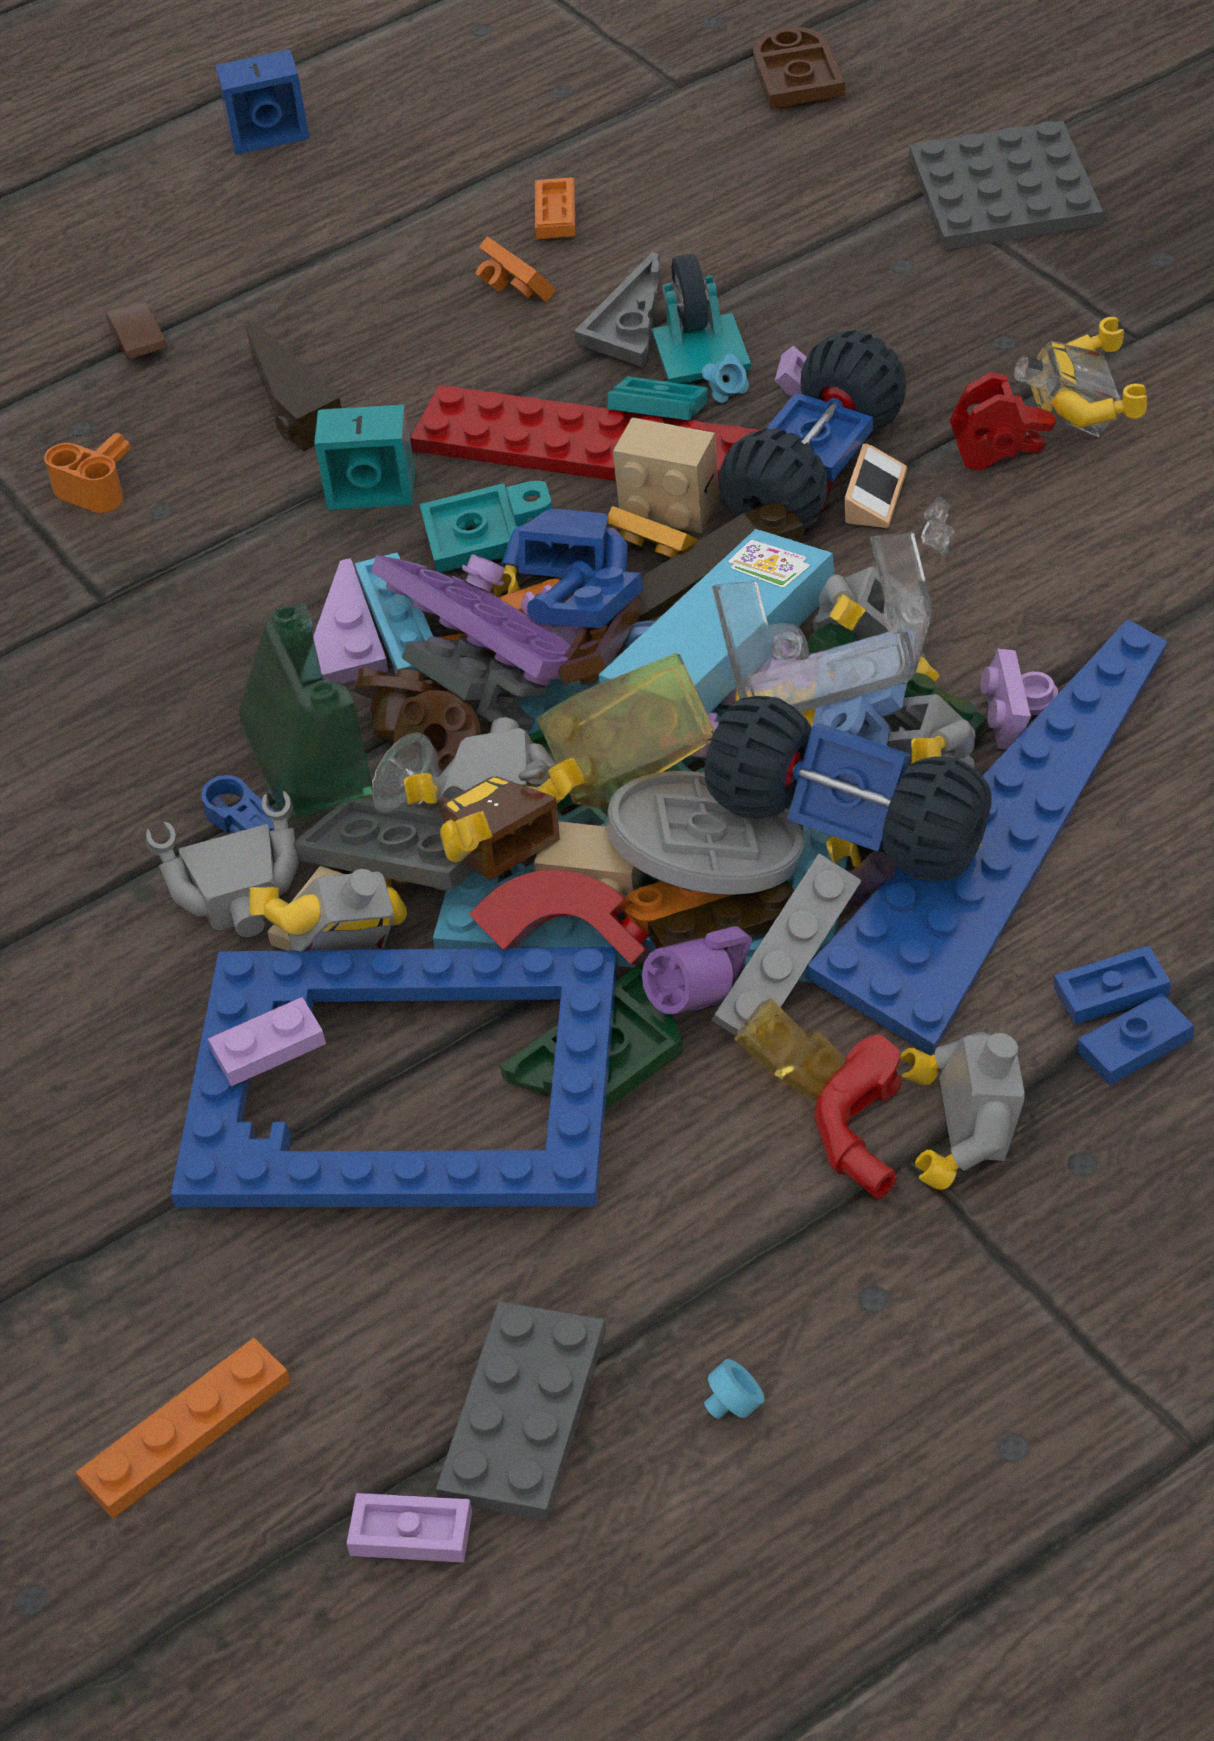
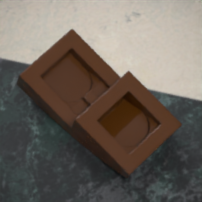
M143 299L105 311L109 327L116 334L120 350L127 359L167 348L162 332Z

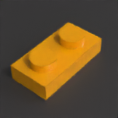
M614 506L611 507L608 514V524L620 529L619 534L625 541L640 547L643 546L645 540L657 544L655 552L669 558L674 557L699 541L686 533Z

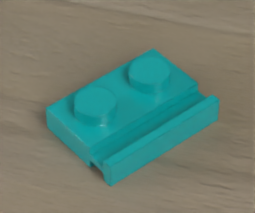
M627 376L614 387V391L608 392L607 409L690 420L693 415L698 413L707 404L708 387Z

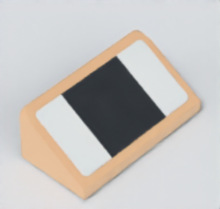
M863 443L845 495V523L889 528L907 473V466L877 448Z

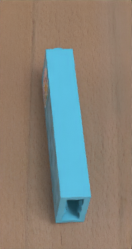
M755 529L598 675L603 713L682 741L819 607V595L828 579L834 575L833 553Z

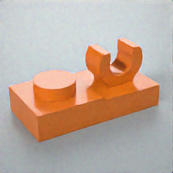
M488 236L479 246L490 259L482 262L475 274L485 283L488 282L496 291L500 292L506 287L510 274L514 277L510 284L528 299L532 294H535L547 303L555 293L556 289L538 271Z

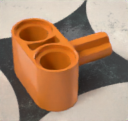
M114 433L96 451L73 443H60L48 449L45 453L44 461L55 496L97 513H105L118 508L123 502L124 495L116 463L130 451V443L124 439L122 434Z

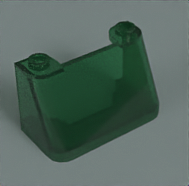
M305 603L285 605L277 608L267 617L264 623L239 708V717L243 732L278 810L281 811L285 807L286 801L283 795V791H285L293 805L291 816L298 817L374 794V789L354 702L343 685L323 680L312 634V621Z

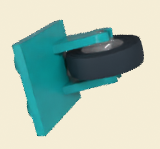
M684 254L672 258L671 271L673 283L663 284L668 325L652 328V336L668 382L691 383L695 380L703 379V367L709 363L715 365L722 362L723 357L728 354L735 355L745 371L751 370V362L733 313L720 315L713 276L703 277L695 254Z

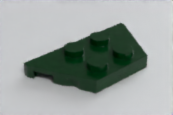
M645 961L616 981L605 1110L683 1052L682 1039L672 1014H665L656 1009L646 995L642 980ZM558 1024L500 1066L502 1078L507 1083L551 1095Z

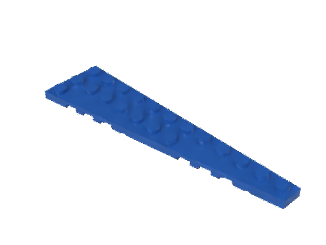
M1127 619L982 776L988 782L991 789L992 803L990 816L981 841V847L965 872L952 880L931 882L912 878L897 868L807 965L805 978L928 1055H933L958 1013L966 993L977 980L985 960L996 947L1000 934L1008 920L1013 917L1019 907L1023 894L1030 888L1077 806L1081 793L1096 773L1097 766L1104 753L1108 752L1119 727L1127 719L1136 698L1142 693L1162 658L1167 641Z

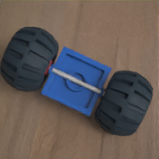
M852 330L830 335L814 346L808 354L801 371V394L795 392L766 429L749 433L735 442L726 453L719 470L718 487L722 503L727 512L732 513L733 519L744 512L769 503L781 504L786 508L787 512L794 511L803 524V529L819 516L827 497V480L832 482L870 434L878 432L895 419L906 396L905 370L902 362L898 361L899 357L895 351L885 346L886 342L878 337L872 338V334Z
M753 696L734 702L718 722V726L711 738V744L708 747L704 769L706 787L719 805L741 817L758 819L778 815L791 804L787 820L877 852L884 849L887 857L898 869L918 880L939 882L959 877L971 864L986 831L992 803L991 789L988 782L975 768L956 758L938 756L920 759L907 769L911 754L821 723L815 724L811 728L808 720L798 709L777 697Z

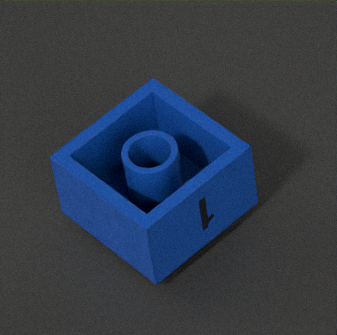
M290 49L215 65L228 131L236 154L310 139L299 76Z

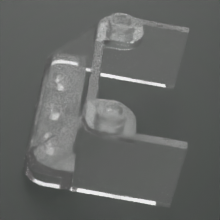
M914 533L885 534L870 537L885 598L884 617L888 632L813 654L809 653L805 635L796 625L777 623L768 626L757 581L724 583L711 586L739 700L753 696L777 697L802 713L900 686L910 681L917 670L932 616V605Z

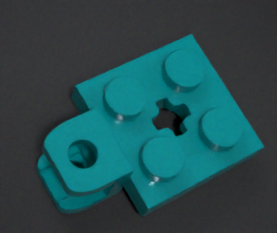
M530 481L506 488L503 483L419 504L436 571L439 573L460 569L463 565L467 566L472 554L489 561L503 558L513 530L520 525L530 522L546 509L553 508L550 494L544 481ZM529 496L539 497L536 501L533 502L525 501V499ZM475 526L476 529L466 530V527Z

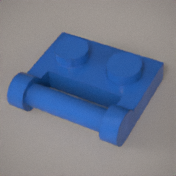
M574 562L565 570L564 578L547 593H540L529 601L527 605L528 615L533 621L540 624L602 628L644 590L641 573L623 572L618 567L592 570L585 562ZM574 593V595L570 599L563 603L568 597H570Z

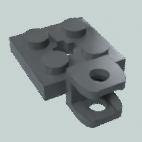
M461 636L459 640L429 637L428 641H407L402 659L462 699L481 700L477 709L478 714L490 722L498 718H510L515 720L521 729L532 730L535 720L519 708L522 697H528V695L544 696L547 686L527 680L523 676L524 670L499 662L495 659V655L485 650L486 648L468 642L467 636Z

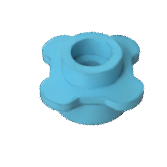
M725 355L722 362L715 365L712 363L706 364L702 369V377L709 382L712 389V399L717 403H725L729 396L735 393L744 394L749 388L746 371L735 355ZM723 375L728 377L727 383L722 380Z

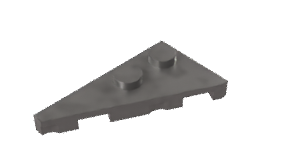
M652 252L574 331L577 345L640 367L646 364L662 271L659 254Z

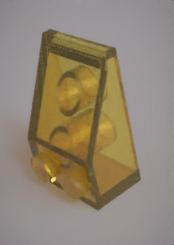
M677 653L576 693L537 718L556 764L569 758H574L585 778L583 783L573 787L569 793L572 801L598 809L609 805L614 793L624 784L641 776L663 772L711 743L714 728L681 655Z

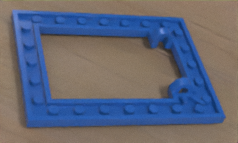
M614 947L508 948L506 950L502 948L307 950L303 952L219 951L171 1190L174 1206H597L618 966L617 950ZM303 997L311 1012L313 1002L561 999L546 1150L289 1151L291 1133L285 1122H272L269 1139H256L252 1122H242L250 1078L231 1086L211 1051L208 1038Z

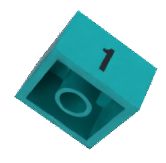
M389 405L318 410L314 444L327 510L413 505L415 466L405 406Z

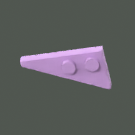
M351 558L339 562L300 673L303 693L354 681L357 678L359 668L376 669L384 673L389 672L387 660Z

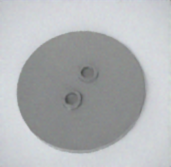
M668 771L636 778L624 784L614 793L609 803L606 818V832L611 844L630 864L663 882L689 890L713 894L754 893L783 883L797 870L804 846V836L800 825L787 820L789 810L785 809L778 815L758 819L738 816L719 805L706 787L705 774L701 772Z

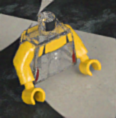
M1107 317L1100 321L1098 335L1090 338L1087 334L1066 344L1054 341L1046 343L1036 359L1024 355L1018 360L1014 370V377L1017 381L1030 385L1039 409H1047L1058 420L1098 437L1111 420L1117 419V414L1123 413L1128 418L1137 419L1142 417L1147 410L1146 387L1142 384H1130L1123 389V400H1120L1104 354L1095 351L1100 348L1107 352H1115L1122 346L1124 329L1118 330L1119 320L1116 317Z

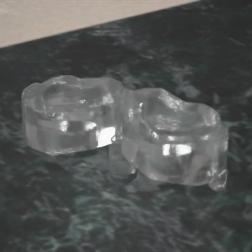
M937 497L922 516L927 524L923 529L921 540L936 553L947 555L949 553L947 548L949 537L955 532L953 528L945 523L948 517V510L952 506L942 497Z

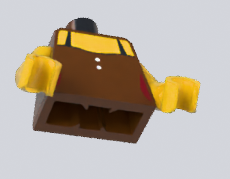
M569 758L548 770L547 773L550 778L539 787L523 786L496 776L489 777L466 791L458 786L447 788L440 799V809L443 812L444 824L440 829V837L448 860L454 863L465 860L482 876L491 880L560 840L557 803L564 799L573 787L585 781L575 759Z

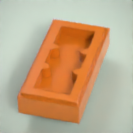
M574 178L535 181L536 239L576 236Z

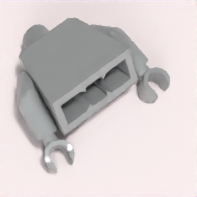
M283 791L286 803L285 807L279 812L269 810L270 804L267 794H264L261 805L265 815L269 820L273 821V831H269L268 824L178 848L180 856L177 858L173 851L176 834L171 824L164 822V830L169 837L168 842L164 844L154 842L149 829H147L146 846L151 853L160 856L162 864L158 866L174 902L197 917H207L213 929L223 930L235 926L237 934L242 937L258 935L264 928L263 918H265V915H251L249 913V888L279 887L280 899V895L288 892L299 867L297 852L293 845L295 842L294 829L288 828L287 822L293 813V805L289 795Z

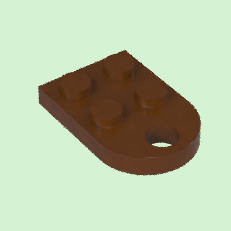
M784 27L762 35L755 42L753 47L754 67L770 108H789L799 103L828 101L834 97L845 96V81L830 45L821 33L804 27Z

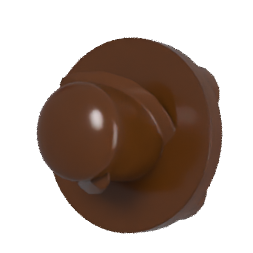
M359 668L354 691L357 694L372 699L370 711L374 719L373 733L378 738L394 743L395 725L400 714L401 705L406 699L426 691L448 690L436 681L424 680V673L409 669H397L396 677L385 676V673L380 670Z
M426 691L406 699L401 705L394 730L395 763L401 771L407 772L410 776L429 773L432 775V778L439 777L455 758L460 742L466 737L481 735L479 720L473 708L466 700L448 691Z

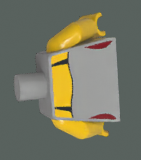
M358 869L352 874L316 878L296 900L289 904L279 899V887L249 888V913L251 915H265L267 920L287 932L292 951L383 950L391 925L401 924L407 915L405 903L393 889L392 880L384 878L383 874L378 871L371 872L367 869Z

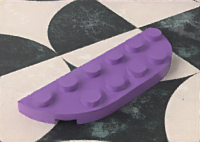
M376 555L371 572L387 582L385 587L396 594L409 596L413 599L412 605L422 611L437 614L440 616L439 622L442 625L468 634V642L496 652L495 659L499 662L521 668L525 671L523 676L527 680L549 686L552 679L561 678L559 668L567 661V657L564 656L570 645L553 631L540 623H536L529 616L490 592L455 576L450 578L442 573L427 570L426 566Z

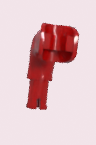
M880 1034L863 1039L845 1056V1064L831 1076L817 1096L814 1112V1121L830 1167L839 1175H848L876 1199H881L893 1188L897 1178L895 1176L896 1172L866 1149L865 1141L856 1136L847 1124L854 1116L878 1098L885 1101L895 1096L901 1086V1078L896 1071L900 1063V1051Z

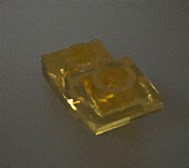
M772 998L758 1005L734 1037L748 1053L773 1074L815 1101L826 1082L845 1064V1057L819 1030L806 1034Z

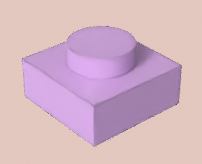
M794 346L782 354L775 377V382L790 396H793L795 392L801 394V371L807 358Z

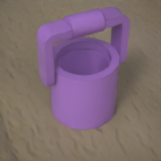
M738 926L707 933L705 938H698L654 950L646 958L642 971L643 987L649 1001L656 1009L665 1014H677L721 1004L740 976L752 937Z

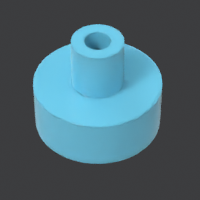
M725 1359L708 1375V1382L714 1394L704 1404L709 1413L717 1419H720L729 1410L741 1418H747L764 1402L763 1392L756 1380L744 1367L734 1360Z

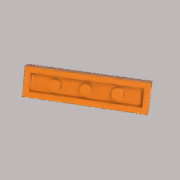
M253 1337L77 1470L76 1475L80 1485L114 1519L290 1384L291 1381L287 1369Z

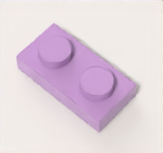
M998 648L990 667L986 666L983 669L980 689L981 693L987 697L989 706L988 725L994 729L997 747L1008 749L1026 729L1031 714L1016 651Z
M303 997L208 1038L211 1051L231 1086L326 1044L323 1030Z
M356 1493L347 1539L349 1555L464 1563L472 1517L470 1499Z

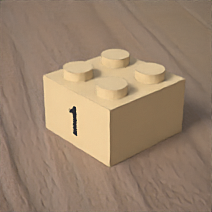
M631 418L613 450L619 509L673 529L702 534L720 501L715 433Z

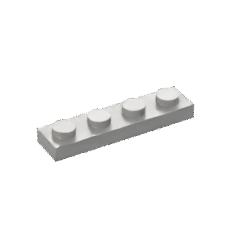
M818 854L716 1011L712 1021L755 1048L862 880L821 854Z

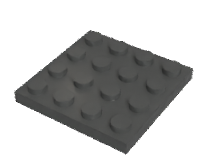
M1045 121L1038 125L1019 128L1007 127L1000 131L982 134L970 133L962 137L927 140L923 143L909 145L910 161L944 250L1103 225V210L1064 121Z

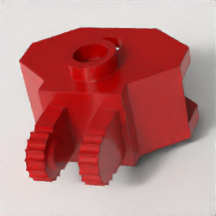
M989 372L965 387L949 422L957 440V447L965 467L983 470L1004 457L1014 458L1017 451L1041 452L1046 439L1036 431H1052L1057 418L1047 409L1024 405L1021 396L1013 395L1006 375ZM979 404L972 409L971 413L967 412L969 406Z

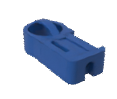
M223 775L209 780L204 785L201 792L204 815L209 822L217 825L225 833L229 831L236 833L268 824L269 831L274 830L273 821L268 819L262 808V799L251 791L243 780L236 776ZM234 794L241 797L242 800L238 804L228 807L219 795ZM269 806L270 811L276 812L273 808Z

